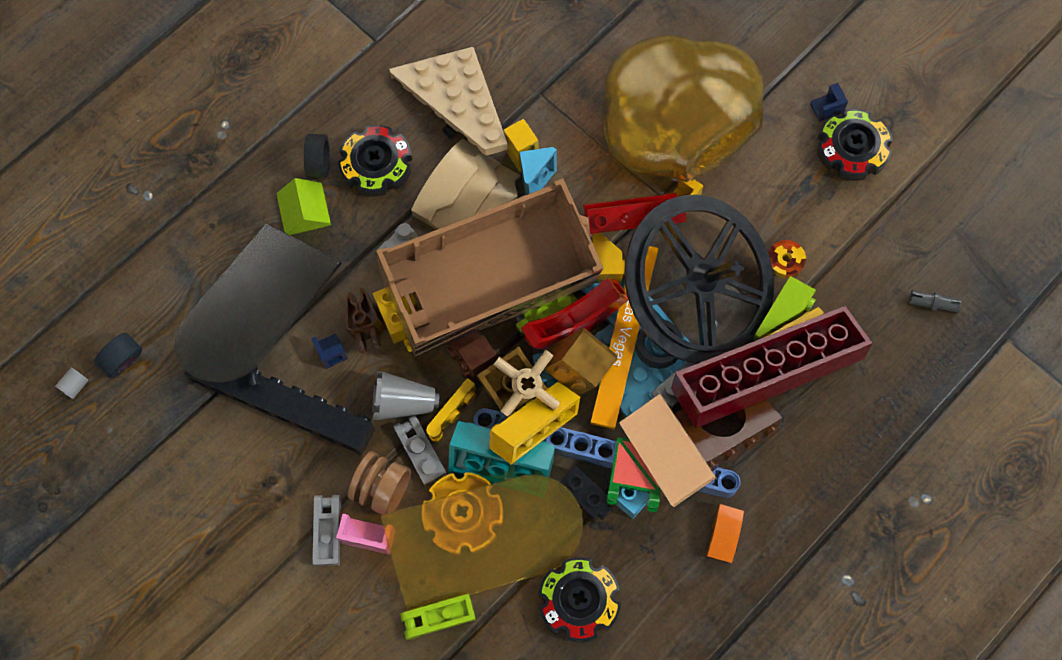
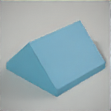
M554 147L520 152L521 174L525 195L543 189L557 171V149Z

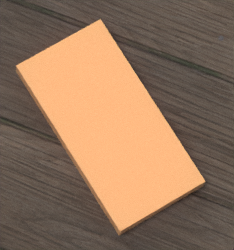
M661 394L619 422L671 506H677L716 479V476Z

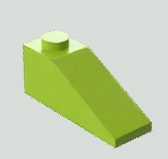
M790 276L757 330L753 341L759 340L765 335L777 331L783 325L800 318L804 311H810L816 299L812 298L816 290Z

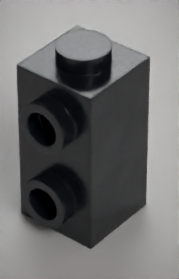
M576 466L558 483V490L593 523L598 519L603 521L612 511L610 508L611 504H607V495Z

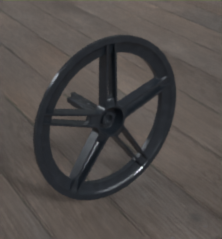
M684 195L659 204L636 227L629 242L625 258L624 277L626 293L630 307L640 327L658 347L677 359L698 364L754 342L753 338L773 305L774 276L765 244L747 218L732 206L713 197ZM685 212H705L726 220V223L706 257L702 260L672 221V217ZM733 225V228L716 259L713 256L715 255L720 244L722 243L723 239L728 233L730 227ZM659 230L686 269V276L647 292L645 260L650 243ZM738 232L745 238L756 259L760 277V290L730 279L739 276L740 271H744V267L739 265V261L736 260L722 265ZM676 240L679 242V244L682 246V248L684 249V251H685V252L687 253V255L690 257L689 259L687 258V256L685 255V253L682 251V249L680 248V246L678 245V243L676 242ZM678 284H683L684 290L653 301L649 300V296ZM727 284L759 297V300L725 289V285ZM691 292L694 293L700 345L687 342L670 331L657 316L652 306ZM715 292L757 306L747 327L737 337L721 345L716 343ZM704 303H706L707 327H706V316H705V306H704Z

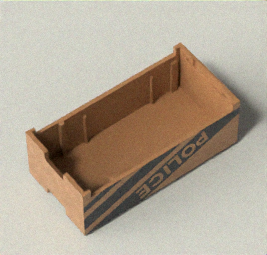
M563 178L554 181L551 186L389 249L384 247L376 250L378 270L393 301L415 357L592 286L603 270L600 259ZM413 293L420 311H415L409 294ZM401 297H406L412 314L409 315L407 310H405Z

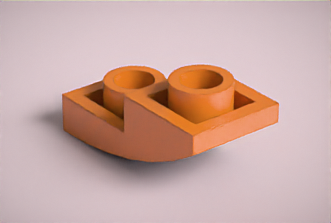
M719 503L712 525L713 532L706 552L708 557L732 563L742 526L743 510Z

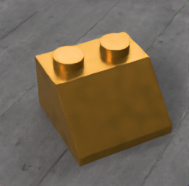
M582 328L548 347L547 351L553 357L544 370L580 396L599 384L617 360V354L585 328Z
M519 347L502 357L504 361L518 371L524 368L532 369V365ZM492 364L476 376L501 410L514 393L512 378ZM530 377L528 379L522 378L521 383L523 385L521 388L523 390L526 388L532 389L533 384L531 382L533 380ZM542 381V389L545 390L547 387ZM522 398L519 404L513 410V412L525 403H527L532 398Z

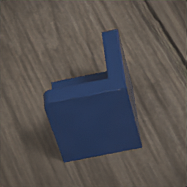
M836 83L829 87L827 95L812 100L810 106L818 121L821 122L833 114H842L846 109L848 100L840 85Z
M336 334L320 341L317 340L316 336L311 338L326 369L348 359Z

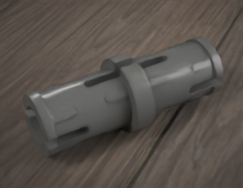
M913 289L909 297L911 298L909 305L928 307L931 311L939 309L957 314L961 308L959 303L961 304L962 302L961 298L942 296L939 292L931 294Z

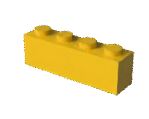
M556 382L550 388L547 387L545 391L560 401L559 406L553 410L537 397L529 400L525 406L517 412H512L502 423L493 426L489 434V449L512 465L577 415L580 396L559 382Z

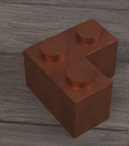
M478 332L449 343V348H447L451 358L454 361L458 359L459 369L465 379H471L475 384L480 382L476 375L497 360V354L485 336H480Z

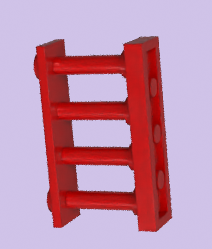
M677 193L583 204L584 217H587L589 220L590 234L635 229L653 208L669 199L677 197ZM686 212L672 217V221L674 223L687 222Z

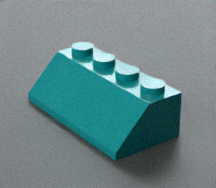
M458 421L449 445L448 473L464 477L465 472H470L482 476L491 484L545 497L554 460L555 445L542 441L511 465L489 449L491 429L469 422Z

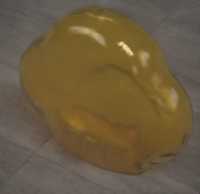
M658 35L643 39L627 48L615 59L608 71L604 88L608 108L604 122L606 142L613 157L621 165L636 173L646 176L674 178L684 182L693 181L729 159L763 126L762 102L764 84L761 72L746 52L732 44L716 40L694 41L679 35Z

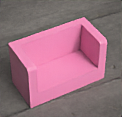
M343 514L336 539L341 544L389 555L396 530L391 524L382 526L351 519L349 515Z

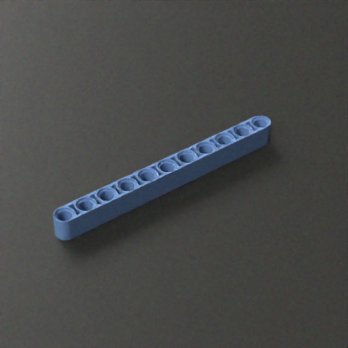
M482 408L475 413L474 424L481 426L479 425L480 420L489 418L492 422L485 428L492 429L494 425L502 423L508 417H505L500 411ZM562 427L543 440L554 445L550 440L555 436L562 437L563 443L555 445V455L609 469L613 467L617 441ZM579 442H583L588 448L585 451H578L574 446ZM603 448H607L612 452V455L603 458L598 452ZM717 467L713 471L716 479L698 490L710 495L730 498L736 494L740 486V478L737 473L731 470ZM725 479L730 480L734 488L725 489L721 481Z

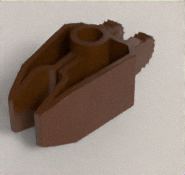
M360 288L361 300L358 303L354 294L351 291L348 293L345 301L346 330L357 341L358 348L362 354L367 352L365 340L370 338L376 349L381 347L379 335H382L386 328L376 305L367 292Z

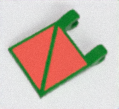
M618 437L607 504L616 505L619 488L650 493L647 510L649 512H657L661 488L630 439Z

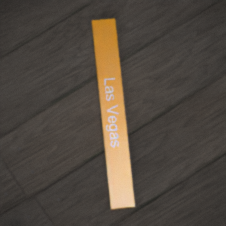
M649 246L645 260L647 292L649 291L659 249ZM629 300L618 310L609 349L617 354V360L601 380L591 419L592 425L613 430L616 427L640 328L630 307Z

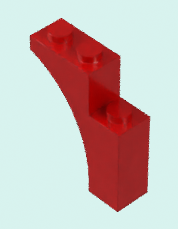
M606 278L573 304L550 316L528 322L521 329L526 335L524 337L525 341L532 348L548 350V347L582 328L591 332L628 301L627 293L617 280Z

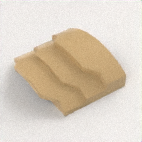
M461 139L444 156L426 181L411 209L412 215L436 230L515 200L518 196L515 185L521 178V175L501 165L499 161L483 154L478 147Z

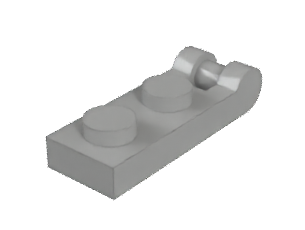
M416 415L408 418L407 422L403 424L398 423L393 427L426 487L446 476L447 473ZM414 429L416 435L408 439L405 433Z
M323 495L314 496V566L340 565V542L336 539L340 526L341 495H332L330 498H323ZM331 507V513L323 514L324 508Z

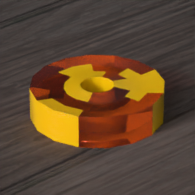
M781 240L775 243L768 252L773 273L778 277H794L804 268L806 262L805 251L794 241ZM782 257H788L790 261L786 262Z

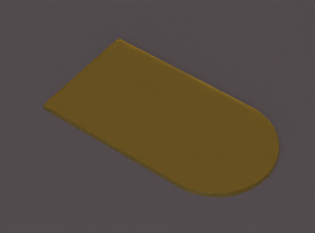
M534 474L511 478L381 515L386 541L390 548L407 611L545 574L551 568L555 570L562 565V561L569 559L579 545L583 530L582 510L570 490L553 478Z

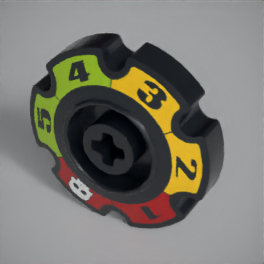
M847 109L844 110L842 117L833 114L824 122L818 134V140L822 141L819 142L817 147L820 161L827 170L836 169L839 172L838 177L846 180H865L868 173L877 175L885 168L892 155V150L888 147H890L893 138L888 126L881 119L873 120L871 113L865 110Z
M366 126L365 132L361 134L354 131L345 139L340 148V154L343 157L342 160L338 161L341 175L350 188L358 186L359 193L362 195H386L388 188L399 189L410 176L411 167L408 162L412 161L413 158L409 143L402 134L393 135L392 128L388 126Z
M583 557L566 559L562 561V570L556 571L551 568L542 580L538 595L540 598L545 599L546 603L539 607L540 614L546 626L554 634L557 635L560 631H565L567 633V641L576 643L590 642L597 639L596 632L598 629H604L608 632L616 622L621 602L616 601L613 596L619 593L620 588L614 575L604 565L599 569H595L592 566V559ZM582 594L586 603L581 602L578 606L575 604L573 597H579Z

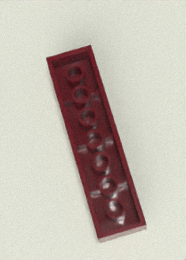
M843 306L675 372L671 389L694 427L698 428L862 361L866 358L872 342L848 308Z

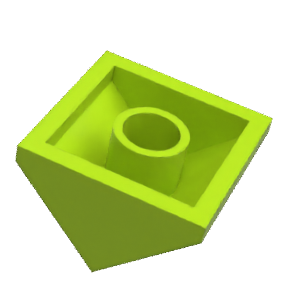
M294 178L276 193L286 236L331 226L322 183Z

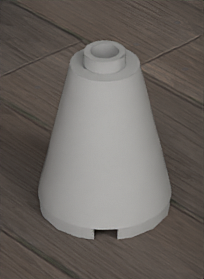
M376 371L375 379H377V385H374L372 420L433 413V409L438 408L439 394L435 393V388L383 371Z

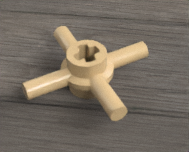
M545 350L532 369L524 368L519 371L500 357L493 365L512 378V389L514 391L500 412L509 417L522 398L530 399L535 396L553 410L559 406L560 401L542 389L540 374L553 357L550 352ZM530 377L533 380L531 382L533 384L532 389L526 388L523 390L521 388L523 385L521 379H528Z

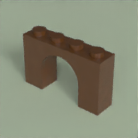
M767 399L734 412L741 422L742 429L728 437L711 435L701 426L695 428L684 409L674 414L713 472L720 463L725 460L727 462L732 461L742 450L754 448L759 443V440L764 437L767 439L771 438L779 431L778 427L782 417Z

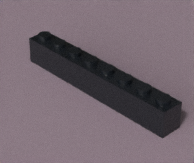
M197 348L184 372L189 381L361 456L363 455L375 431L373 424L370 423V418L362 414H358L357 417L349 414L347 408L338 404L333 407L327 404V400L320 396L314 395L312 398L305 395L306 392L297 386H292V388L284 386V382L276 377L271 376L270 379L263 377V373L259 370L256 373L260 387L252 390L250 389L247 374L243 373L239 362L228 358L226 361L219 358L220 355L213 350L207 349L205 352Z

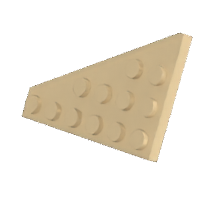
M474 47L389 69L392 79L395 78L399 81L403 88L411 92L422 104H427L432 108L435 114L443 118L455 131H460L465 135L472 145H476L483 154L490 155L508 150V143Z

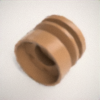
M370 451L363 458L352 477L348 498L354 502L359 500L362 506H366L372 500L371 509L385 517H389L399 505L406 491L411 470L397 462L392 463L387 469V458L384 456L379 458L377 453Z

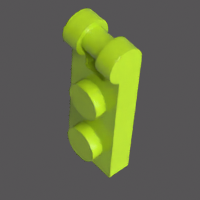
M469 594L400 614L401 622H404L406 628L404 632L406 640L415 639L426 634L476 620ZM421 617L423 626L416 628L414 619Z

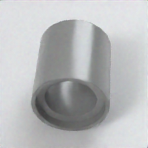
M71 367L55 387L71 399H74L89 380Z

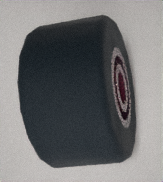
M122 333L101 349L95 357L94 363L109 378H115L140 356L142 347L128 333Z

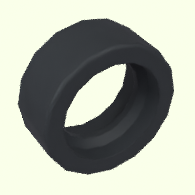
M307 134L304 143L305 174L309 178H326L330 165L328 136L326 134Z
M661 320L670 331L682 338V334L676 325L669 321ZM642 328L640 329L636 340V351L644 364L651 368L662 369L671 366L678 360L670 354L665 357H656L649 354L645 348L647 335Z

